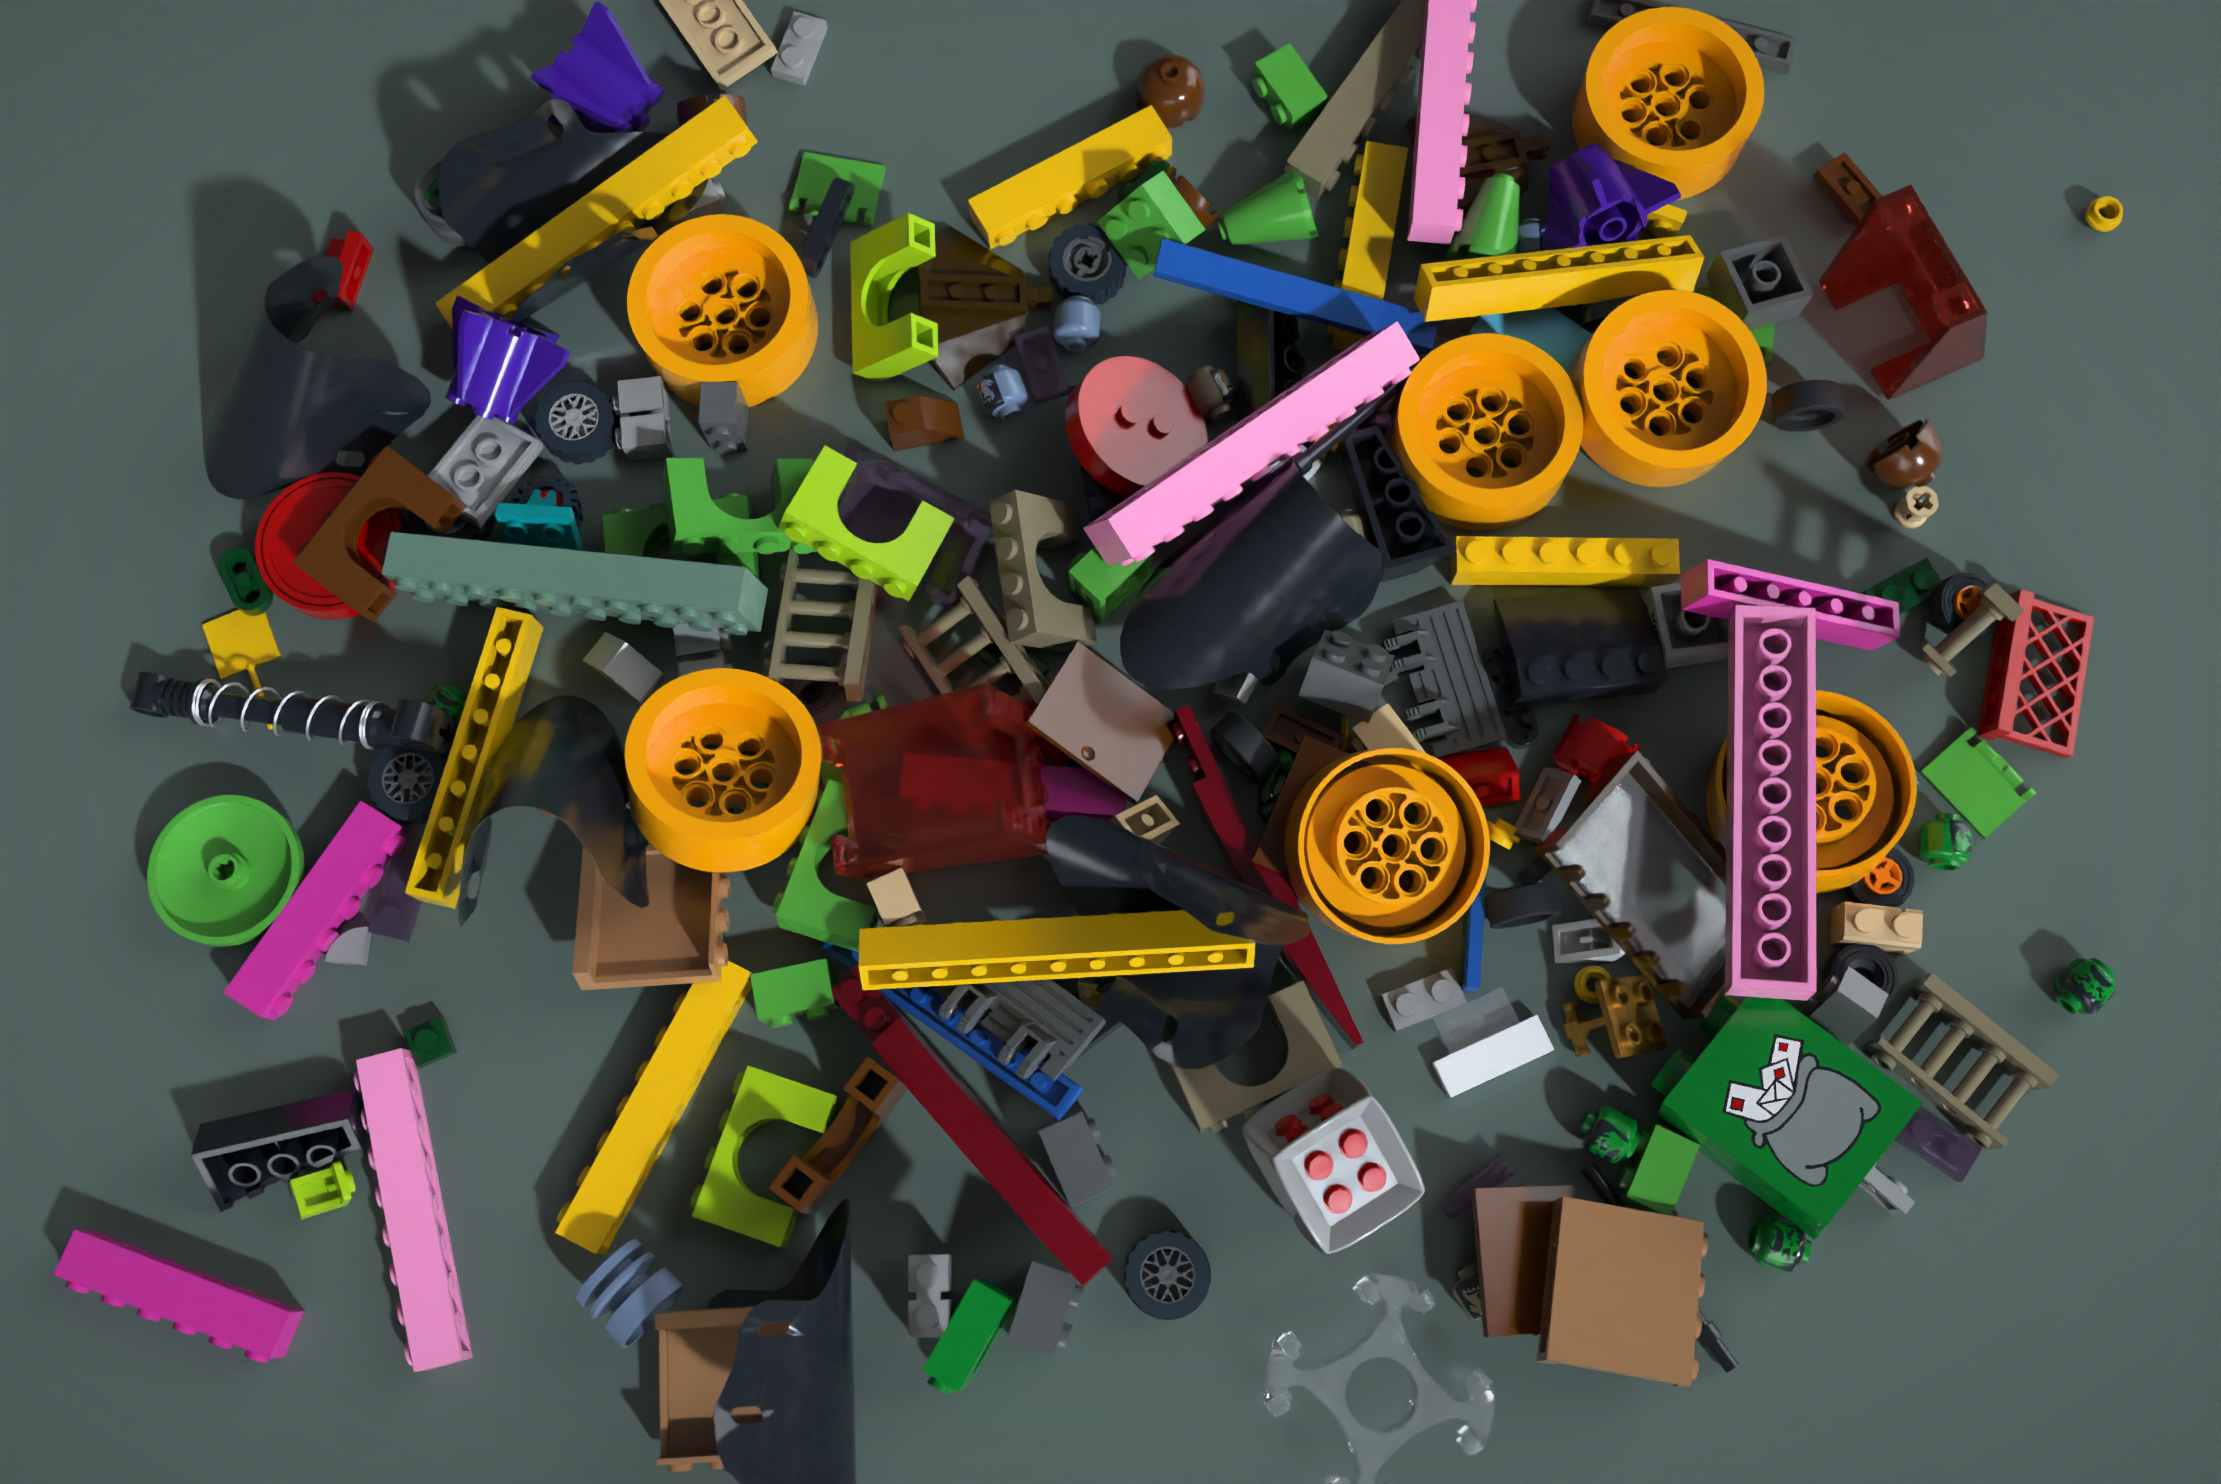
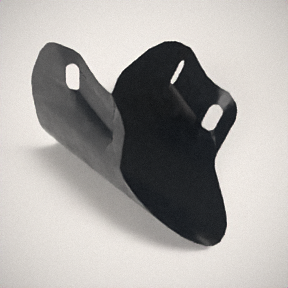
M561 99L549 100L542 103L529 117L500 129L473 135L449 150L441 163L438 179L443 219L449 227L455 230L490 264L670 134L658 132H590L584 127L568 102ZM552 114L556 116L563 126V134L559 140L555 138L548 128V118ZM480 146L490 148L498 157L499 164L491 165L486 163L477 153L476 149ZM708 179L696 186L689 196L677 200L668 206L658 218L649 220L635 231L614 235L595 248L567 261L543 286L532 293L519 306L510 321L518 323L527 319L678 224L701 198L708 184ZM623 235H630L631 237H630L629 239H626V238H623L622 236H623ZM566 266H570L571 269L568 273L567 278L565 280H562L561 277L564 268Z
M329 256L308 258L279 276L270 284L213 417L207 439L206 469L208 478L217 492L234 499L255 498L319 473L342 472L362 477L368 469L370 460L377 453L382 452L386 445L389 446L406 428L422 417L430 407L431 397L428 388L417 377L386 360L317 353L297 345V343L308 336L316 321L337 297L343 270V262L338 258ZM320 289H325L328 293L326 301L308 308V296ZM380 411H387V412H400V413H408V414L393 415V414H381V413H378V412H380ZM339 451L362 452L365 456V461L358 467L338 465L336 459Z
M1292 456L1272 467L1268 474L1249 485L1236 498L1235 503L1157 566L1156 570L1140 589L1124 621L1120 636V654L1123 666L1127 673L1137 682L1164 690L1201 686L1245 672L1252 673L1263 685H1271L1285 674L1294 659L1321 640L1325 630L1330 632L1337 631L1359 618L1373 601L1380 583L1382 553L1380 549L1374 547L1362 535L1352 529L1331 508L1300 473ZM1336 612L1344 620L1331 623L1324 615ZM1272 651H1275L1280 656L1278 671H1275L1270 666Z
M568 695L550 698L528 711L513 726L503 740L489 771L461 872L459 894L460 927L463 926L477 907L491 840L492 819L490 816L512 807L540 809L564 821L593 857L600 873L613 888L630 903L640 908L649 905L650 900L646 876V848L649 842L643 836L638 826L634 824L625 807L628 802L625 757L620 741L606 716L594 704L585 699ZM479 871L477 895L474 899H470L468 897L469 881L472 874Z
M1069 815L1052 822L1046 835L1050 864L1058 881L1080 916L1185 910L1212 931L1255 942L1254 968L1118 975L1110 991L1105 994H1100L1096 991L1101 977L1080 978L1077 983L1080 999L1092 1010L1107 1013L1123 1023L1158 1058L1183 1069H1202L1222 1061L1251 1038L1260 1026L1272 975L1283 945L1306 938L1310 933L1307 913L1103 819L1084 815ZM1228 912L1235 914L1232 923L1224 926L1216 924L1219 914ZM1172 1015L1177 1019L1178 1027L1172 1043L1164 1044L1161 1038V1031L1167 1017Z
M846 1198L831 1213L804 1262L792 1280L782 1289L775 1291L728 1289L713 1297L706 1308L755 1306L748 1313L739 1329L733 1367L715 1405L713 1416L717 1452L725 1468L722 1470L730 1473L740 1484H856L849 1199ZM786 1321L790 1325L787 1332L782 1335L759 1336L757 1333V1329L767 1322ZM756 1406L761 1410L763 1417L758 1423L737 1424L730 1415L734 1408Z

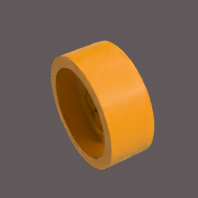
M1659 7L1630 15L1609 29L1592 52L1572 109V129L1579 150H1582L1590 144H1598L1603 150L1609 152L1614 159L1674 183L1681 195V198L1677 200L1700 194L1717 184L1730 171L1758 122L1764 102V81L1761 68L1746 41L1730 26L1709 14L1688 8ZM1634 88H1635V89H1639V90L1642 91V92H1637V91H1635V90H1633V89H1634ZM1691 105L1698 106L1700 109H1696ZM1658 112H1663V113H1665L1667 116H1663V115L1659 114ZM1623 118L1631 119L1633 122H1628ZM1683 135H1687V136L1691 137L1692 139H1687V138L1683 137ZM1648 141L1654 142L1658 146H1654L1650 144Z
M716 214L682 222L659 236L645 250L630 278L627 293V312L632 331L654 373L657 376H661L664 384L670 391L692 404L700 405L701 382H738L748 407L764 403L791 386L802 374L813 355L818 337V313L802 262L792 246L780 234L756 220L737 215ZM712 288H721L715 294H707ZM749 290L756 291L755 294H753L750 297H742V295ZM699 314L695 320L685 321L688 316ZM734 317L732 322L721 324L724 318ZM761 320L770 321L764 327L755 326ZM704 344H713L709 350L698 351ZM748 347L744 353L734 354L737 348Z
M1684 290L1648 292L1638 295L1618 306L1602 321L1577 354L1569 373V377L1579 395L1583 411V435L1580 445L1596 464L1611 475L1626 482L1645 487L1681 485L1691 482L1712 470L1751 434L1761 416L1767 393V375L1764 359L1759 345L1748 327L1737 315L1721 303L1704 295ZM1657 355H1663L1668 358L1670 366L1662 365L1658 361ZM1624 367L1632 368L1638 376L1637 379L1628 377L1625 374ZM1686 377L1694 378L1698 382L1699 388L1691 387L1687 383ZM1653 389L1661 390L1666 396V401L1657 399ZM1620 402L1629 403L1634 413L1629 414L1623 411ZM1682 411L1690 412L1694 416L1695 423L1687 422L1682 415ZM1649 423L1658 425L1662 430V436L1653 434L1649 428Z
M1483 333L1462 336L1446 342L1431 351L1418 363L1408 377L1392 423L1390 446L1401 461V467L1420 491V497L1430 512L1434 513L1439 521L1450 526L1472 531L1504 529L1522 523L1537 514L1550 502L1560 488L1576 458L1582 441V405L1577 390L1566 371L1553 357L1537 346L1522 339L1502 334ZM1482 403L1494 404L1497 410L1488 411L1482 406ZM1457 412L1461 414L1463 420H1453L1447 413ZM1509 427H1520L1524 434L1516 435L1510 431ZM1483 435L1488 438L1490 443L1480 444L1475 440L1474 436ZM1442 444L1451 445L1456 452L1451 454L1445 453L1439 446ZM1501 459H1511L1516 463L1517 467L1508 468L1504 466ZM1476 468L1483 476L1479 478L1470 476L1466 469Z
M715 668L692 672L670 681L654 692L643 703L631 722L625 743L627 793L631 814L648 842L671 860L684 866L707 872L729 873L752 869L776 859L798 841L806 824L810 823L814 815L821 767L820 737L806 707L793 693L778 682L754 672L732 668ZM707 744H716L719 746V748L710 750L706 749L704 746ZM753 751L757 754L754 756H744L741 753ZM682 769H691L694 771L693 773L688 775L678 773V771ZM721 775H726L732 779L726 782H721L716 780L715 778ZM758 782H764L769 786L763 789L753 785ZM693 801H703L706 803L703 807H693L689 804ZM737 807L744 810V812L731 814L727 810Z
M1816 690V745L1823 747L1828 754V757L1825 758L1816 756V783L1821 789V793L1816 794V894L1837 891L1858 882L1879 865L1899 841L1909 825L1916 803L1917 786L1915 769L1908 749L1888 721L1876 711L1855 699L1833 692ZM1727 737L1710 771L1706 788L1708 821L1716 841L1724 847L1725 851L1727 833ZM1841 771H1852L1858 777V782H1847L1841 776ZM1844 806L1851 812L1852 819H1841L1836 815L1834 807Z
M1383 748L1360 751L1341 757L1326 765L1306 783L1294 801L1289 813L1284 837V851L1291 886L1302 904L1319 921L1337 932L1358 939L1383 944H1405L1424 940L1440 933L1456 922L1467 911L1479 893L1486 876L1490 856V837L1486 817L1477 796L1469 784L1453 768L1423 752L1405 748ZM1364 760L1373 764L1352 769L1331 780L1343 769L1357 761ZM1371 800H1375L1381 809L1380 816L1375 821H1371L1365 811L1368 802ZM1409 803L1414 804L1418 810V818L1413 824H1409L1404 817V809ZM1350 832H1354L1359 838V847L1352 854L1344 847V839ZM1388 835L1393 836L1397 842L1396 852L1391 856H1387L1382 849L1383 840ZM1427 838L1432 840L1435 847L1434 854L1429 859L1424 858L1420 850L1421 843ZM1370 867L1375 872L1376 880L1367 889L1361 883V874L1365 868ZM1408 870L1413 875L1414 881L1408 891H1403L1399 885V877L1404 871Z

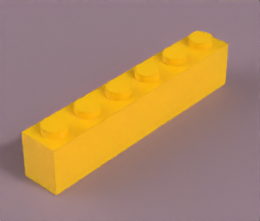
M1150 105L968 200L970 217L990 250L997 246H1006L1027 230L1041 228L1050 218L1060 213L1067 214L1073 211L1079 203L1089 198L1102 196L1110 187L1119 182L1126 183L1131 181L1151 162L1167 161L1169 156L1172 155V136L1153 106Z
M1367 141L1364 155L1357 154L1353 175L1360 176L1359 185L1351 186L1348 203L1349 207H1355L1353 218L1346 217L1343 238L1349 239L1348 249L1341 248L1337 270L1344 271L1342 281L1335 280L1334 287L1383 301L1408 153L1407 147ZM1327 325L1326 334L1333 335L1332 349L1345 350L1364 337L1360 334Z
M1456 536L1453 544L1457 550L1450 555L1451 585L1654 587L1673 584L1680 575L1679 539Z

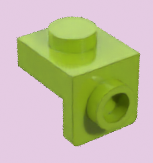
M341 1161L332 1163L330 1168L289 1181L300 1220L348 1205L352 1198L351 1193L356 1191L350 1169L343 1170Z

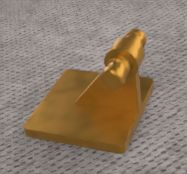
M1645 975L1595 982L1603 1017L1586 1022V1019H1581L1577 1002L1562 1005L1566 1016V1024H1563L1567 1040L1571 1039L1572 1045H1574L1576 1057L1591 1054L1586 1036L1590 1034V1030L1607 1027L1616 1058L1667 1049L1665 1031L1659 1020L1653 989Z

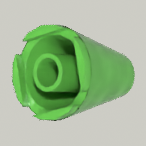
M1299 167L1291 169L1222 211L1223 218L1217 220L1223 241L1230 239L1232 245L1303 240L1319 237Z
M1496 173L1493 177L1485 179L1462 221L1461 230L1456 232L1447 249L1445 258L1447 261L1451 258L1463 260L1517 254L1520 187L1514 182L1515 179L1512 176Z

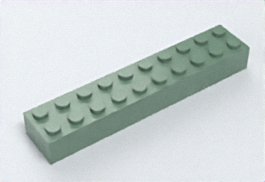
M399 532L390 533L381 574L393 581L395 588L410 592L412 599L421 602L432 603L434 598L445 599L447 603L457 606H468V601L479 602L480 606L496 610V607L502 608L503 605L514 606L515 610L525 613H536L537 609L549 610V613L556 616L570 617L572 612L583 613L584 617L599 621L606 620V616H613L629 624H641V620L654 621L655 625L666 628H675L676 624L680 623L689 624L691 629L703 632H710L712 627L725 628L724 631L734 635H747V631L761 632L768 588L746 567Z

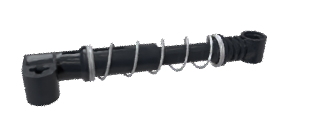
M139 672L129 707L132 711L152 717L168 718L169 715L189 718L194 724L215 727L221 718L240 720V726L244 732L251 728L253 722L272 724L273 732L276 736H280L285 731L305 734L309 741L313 740L315 736L338 739L341 745H345L348 740L361 742L366 749H381L384 746L446 754L451 750L456 734V727L452 717L438 708L420 701L399 699L395 710L385 703L360 700L354 704L343 703L340 698L333 695L323 697L322 699H314L303 691L292 692L282 700L279 693L272 687H261L250 695L246 687L236 682L225 684L221 688V685L214 679H199L196 682L175 680L150 672ZM230 686H239L247 695L223 692V690ZM268 690L275 693L279 699L254 695L260 691ZM294 695H304L305 697H299ZM244 721H250L247 728H244ZM276 725L281 726L279 733L276 731Z

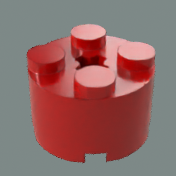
M1575 714L1572 716L1552 753V758L1557 763L1554 769L1573 773L1590 781L1588 787L1591 788L1612 764V759L1615 756L1636 750L1641 752V747L1637 743L1633 749L1626 745L1628 736L1617 729L1590 717L1586 724L1579 722L1581 715ZM1619 783L1613 791H1620L1623 785Z

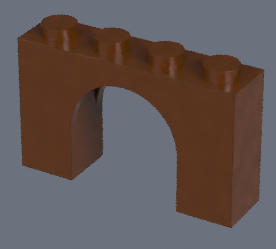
M387 445L382 452L377 453L370 460L366 472L358 481L349 486L345 493V498L335 510L325 516L322 521V527L312 539L306 541L301 546L297 558L293 561L296 566L348 606L373 622L378 619L398 593L368 571L359 558L357 548L358 537L366 521L381 510L400 507L414 512L436 530L445 534L467 507V505Z
M868 1056L843 1088L849 1093L848 1098L830 1127L806 1154L801 1157L793 1155L769 1187L771 1191L800 1213L815 1215L908 1090L899 1079Z

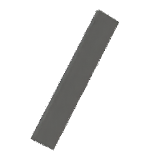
M1593 0L1587 23L1611 29L1621 20L1640 11L1674 6L1650 0ZM1717 18L1730 26L1746 41L1761 68L1788 74L1798 38Z

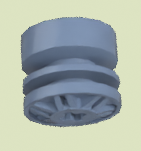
M635 1238L603 1259L590 1273L587 1281L575 1297V1301L581 1307H587L594 1303L589 1311V1315L593 1319L599 1318L610 1310L613 1311L605 1325L604 1331L622 1349L627 1348L644 1335L655 1324V1313L668 1311L685 1287L667 1268H662L648 1276L647 1273L655 1261V1256L648 1252L639 1258L645 1245Z

